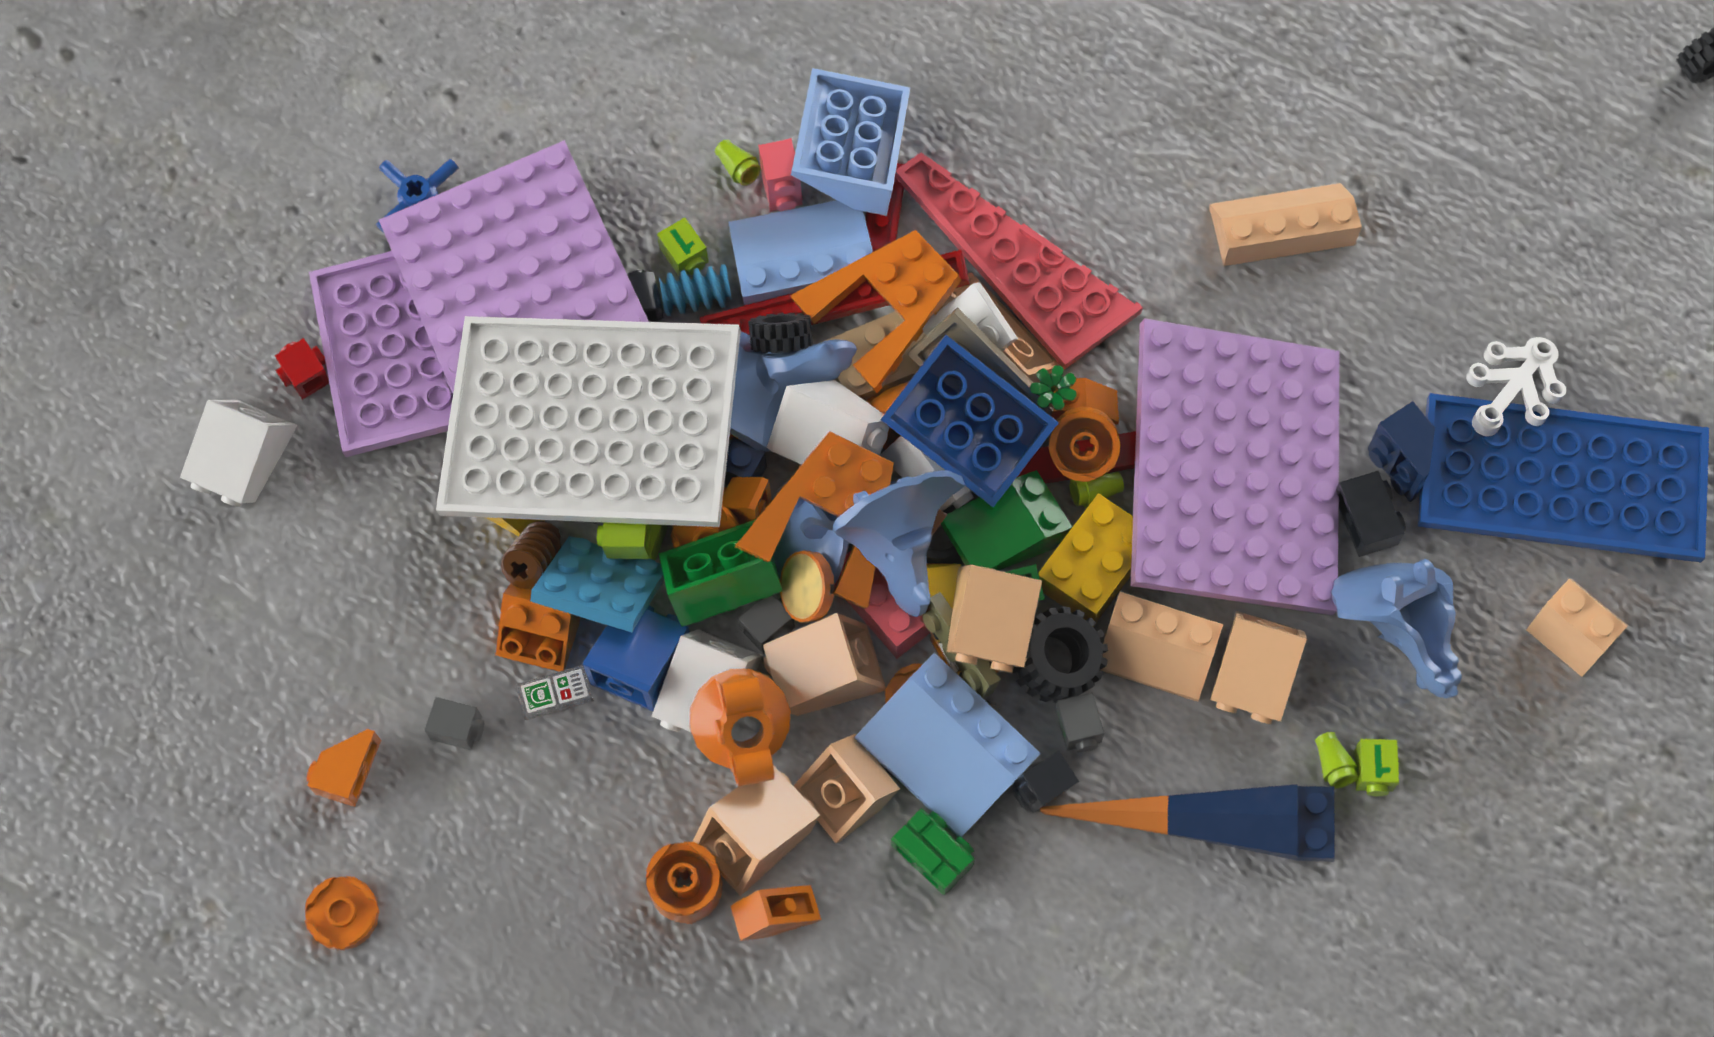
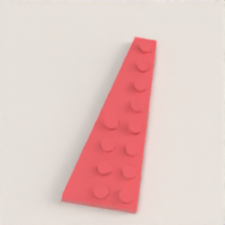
M919 153L896 169L895 178L958 250H962L965 258L1064 370L1142 313L1143 307L1138 302L1133 303L1120 294L1118 288L1111 283L1107 285L1091 274L1092 270L1085 265L1080 266L1062 254L1063 250L1024 223L1021 225L1006 215L1004 209L999 206L996 208L980 197L978 191L972 187L969 189L952 177V173L923 153Z

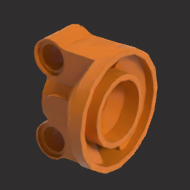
M729 669L712 676L698 689L690 706L689 728L697 748L711 762L731 769L736 784L739 787L774 780L772 756L782 747L790 730L791 710L783 690L769 676L753 669ZM754 717L761 722L760 730L754 737L745 741H737L732 738V728L739 719Z

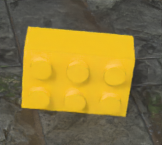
M1098 493L1038 572L1039 579L1042 580L1043 593L1061 606L1070 607L1071 612L1077 609L1084 612L1083 619L1087 620L1091 617L1097 623L1131 577L1133 516Z

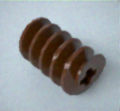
M535 521L528 524L502 557V572L512 585L522 589H529L535 586L561 548L559 529L545 521Z

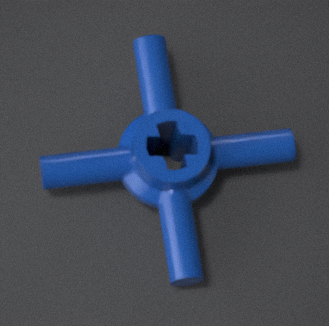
M449 159L426 179L420 175L406 177L389 160L382 162L379 170L399 187L397 193L399 204L384 217L438 195L436 188L459 169L457 164L452 159ZM378 221L376 225L384 233L381 224Z

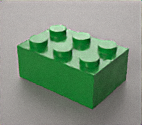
M755 520L659 553L667 594L681 627L701 622L708 617L725 611L735 610L739 606L759 599H766L773 594L783 591L773 556L769 562H766L735 547L736 543L749 530Z

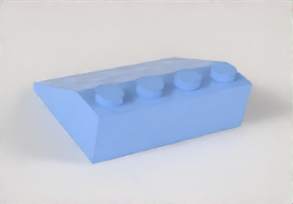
M812 68L791 176L852 209L887 216L910 87Z
M838 200L728 222L744 305L795 293L873 252L863 211L852 209Z
M935 653L927 659L854 737L931 812L937 813L957 837H962L1041 754Z

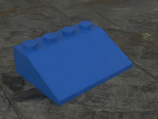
M947 335L938 343L880 419L944 470L962 476L965 486L992 507L996 505L1059 423Z

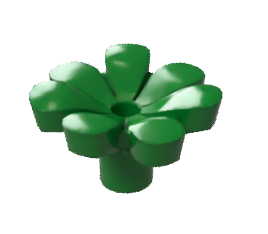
M1059 365L1053 366L1051 374L1044 368L1038 370L1036 376L1040 383L1034 382L1030 385L1031 392L1035 395H1040L1037 404L1044 409L1050 404L1053 405L1055 410L1063 409L1065 405L1064 400L1073 401L1077 395L1076 391L1070 388L1076 382L1075 375L1068 373L1063 376L1064 369Z

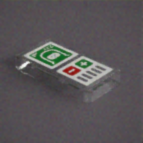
M583 665L515 684L525 721L594 701L590 682Z

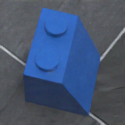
M650 605L633 632L607 625L582 664L590 684L650 711H654L680 636L689 633V627H681L678 617L675 615L667 614L664 617L655 613L654 608Z

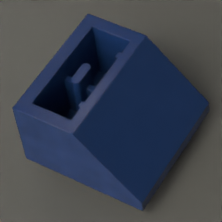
M1414 401L1381 421L1367 448L1369 457L1374 465L1384 469L1390 477L1394 490L1399 495H1404L1409 502L1416 499L1429 475L1435 427Z

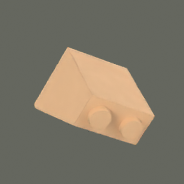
M975 565L959 567L947 652L956 654L955 661L977 665L978 659L992 662L991 669L1012 673L1013 667H1024L1042 580Z
M1569 578L1545 604L1526 630L1583 677L1628 625L1573 579Z
M1236 610L1211 693V700L1217 702L1216 708L1230 713H1237L1238 709L1252 713L1250 718L1266 724H1271L1272 720L1281 722L1307 640L1305 631Z
M835 613L763 644L766 655L764 657L765 668L769 675L772 676L773 681L783 690L791 710L790 714L799 716L886 690L867 624L842 614Z
M774 765V780L739 786L709 807L692 841L710 851L718 864L721 876L740 896L810 834L820 817L813 803L809 799L804 798L791 784L789 778Z

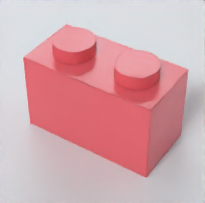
M792 138L758 145L762 180L770 212L790 210L796 206L803 205L801 180L791 176L795 156Z

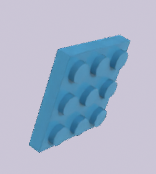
M569 536L533 587L530 601L633 632L664 582L661 563H657L650 558L609 559L606 557L602 546H598V544L584 538Z

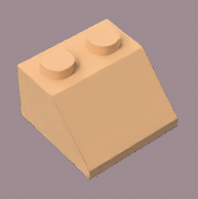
M856 734L831 743L794 784L798 792L813 803L816 811L820 814L817 821L835 843L842 841L877 814L900 790L899 786L877 759L854 738Z

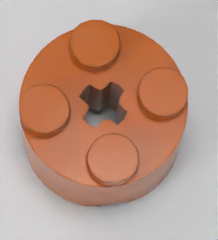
M1077 407L1067 410L1056 420L1059 423L1049 436V452L1054 465L1064 476L1075 481L1088 482L1105 475L1114 467L1120 453V440L1117 428L1109 416L1095 408ZM1083 436H1088L1090 443L1094 444V446L1087 447L1085 452L1079 451V445L1075 441L1082 440Z
M684 841L663 846L653 855L647 866V890L654 906L664 917L679 923L693 924L708 916L718 905L723 890L722 876L714 856L702 845ZM690 876L692 884L689 887L684 885L680 888L677 880L679 878L686 880Z

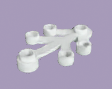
M1542 337L1528 340L1525 347L1506 348L1500 342H1491L1484 352V359L1489 364L1500 365L1503 361L1525 362L1520 368L1489 369L1484 364L1475 363L1470 367L1466 375L1468 383L1474 387H1482L1490 383H1507L1491 404L1481 406L1472 419L1474 430L1483 436H1492L1498 432L1504 420L1502 413L1520 390L1526 407L1525 419L1527 422L1534 426L1544 424L1549 416V409L1539 401L1532 378L1536 370L1539 371L1544 385L1542 396L1547 402L1557 404L1561 402L1566 394V387L1561 381L1556 379L1552 366L1558 359L1557 347L1550 340ZM1491 351L1497 352L1500 356L1494 355ZM1474 373H1479L1482 378L1477 377ZM1550 389L1555 390L1558 394L1552 393ZM1533 411H1536V412H1538L1539 414H1541V417H1540V416H1536V415L1533 413Z

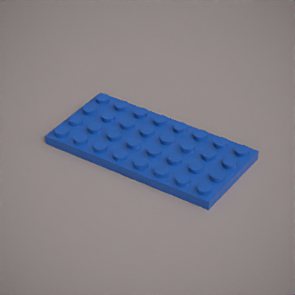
M1429 393L1426 404V417L1435 427L1429 475L1420 490L1418 527L1699 563L1705 559L1709 457L1708 427L1548 408L1549 416L1544 424L1534 426L1525 419V405L1510 403L1502 413L1504 420L1498 432L1492 436H1483L1474 430L1472 419L1481 406L1491 404L1493 401ZM1533 411V413H1534L1536 416H1540V417H1541V414H1539V413L1536 412V411Z

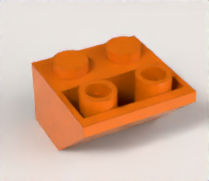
M510 584L503 593L495 656L563 673L581 617L531 602L533 587L522 589Z

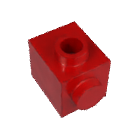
M304 338L297 342L288 343L279 353L274 355L280 365L275 370L285 387L292 384L302 400L329 384L328 375L323 367L326 364L325 357L317 345L310 348Z

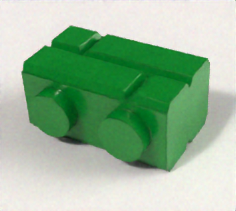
M921 808L892 837L891 846L944 896L974 866L975 858L971 855L974 849L962 837L958 836L954 839L946 832L945 829L948 825L937 813L932 811L930 814H927Z

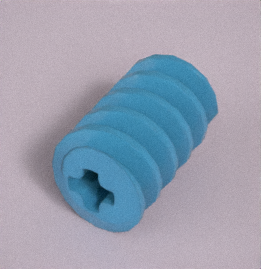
M725 264L721 265L719 275H716L712 266L707 267L706 277L702 276L698 268L694 269L692 279H689L685 270L680 272L679 281L675 280L671 272L667 273L665 283H662L659 277L663 307L667 316L672 315L673 305H676L680 314H684L687 303L690 304L694 312H697L700 301H703L707 310L712 309L714 299L717 300L721 308L725 307L727 297L731 299Z

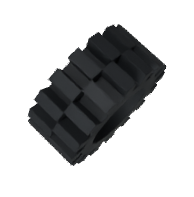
M1711 28L1708 33L1707 31L1702 33L1700 38L1692 40V44L1685 46L1683 52L1679 53L1676 59L1678 65L1693 84L1701 83L1706 78L1711 79L1714 77V28Z
M767 314L766 316L752 318L748 322L750 347L754 352L778 353L783 351V353H787L790 350L799 351L806 349L813 344L811 317L808 314Z

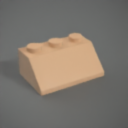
M1119 592L1103 644L1108 646V652L1103 654V657L1108 659L1107 667L1101 669V671L1198 702L1223 624Z

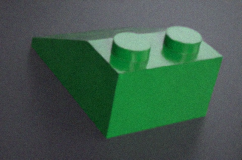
M1037 470L1016 477L994 507L978 497L947 514L940 524L966 566L975 565L997 571L1056 549L1072 529L1071 523Z

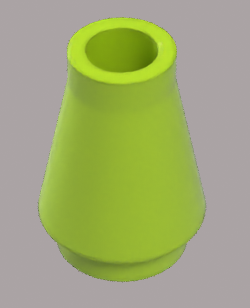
M728 139L721 141L716 146L715 154L720 158L734 183L747 186L759 177L761 166L755 156L734 145Z
M1115 472L1106 473L1088 482L1071 479L1069 488L1074 504L1076 506L1083 505L1087 508L1098 493L1108 498L1123 492L1124 482L1121 474Z
M1327 732L1318 736L1315 742L1318 747L1324 781L1328 782L1334 789L1342 788L1355 782L1358 779L1356 772L1358 766L1340 743L1335 732Z

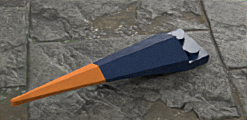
M1298 784L1043 806L1040 808V812L1045 815L1177 836L1296 861L1334 862L1335 860L1334 787L1298 786Z

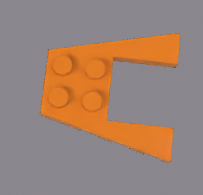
M917 230L906 234L790 296L805 315H810L811 321L815 324L867 280L900 315L904 322L853 364L855 370L876 393L882 389L881 384L891 371L894 372L902 362V356L913 341L916 342L924 332L922 328L931 316L938 313L961 282L955 270Z
M829 431L800 465L790 480L777 493L767 508L754 521L749 530L736 543L735 547L769 562L799 498L839 517L854 505V494L866 491L868 495H871L890 486L894 462ZM855 545L832 594L865 609L869 605L875 566L862 555Z

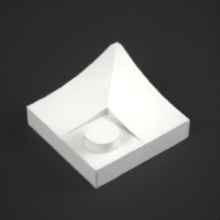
M980 282L973 283L959 296L940 309L936 315L933 314L922 328L923 333L927 335L958 307L1002 352L1018 339Z

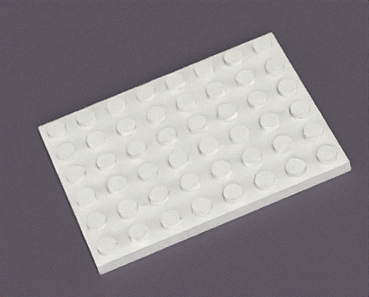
M465 316L436 512L439 516L720 527L741 334L739 325Z

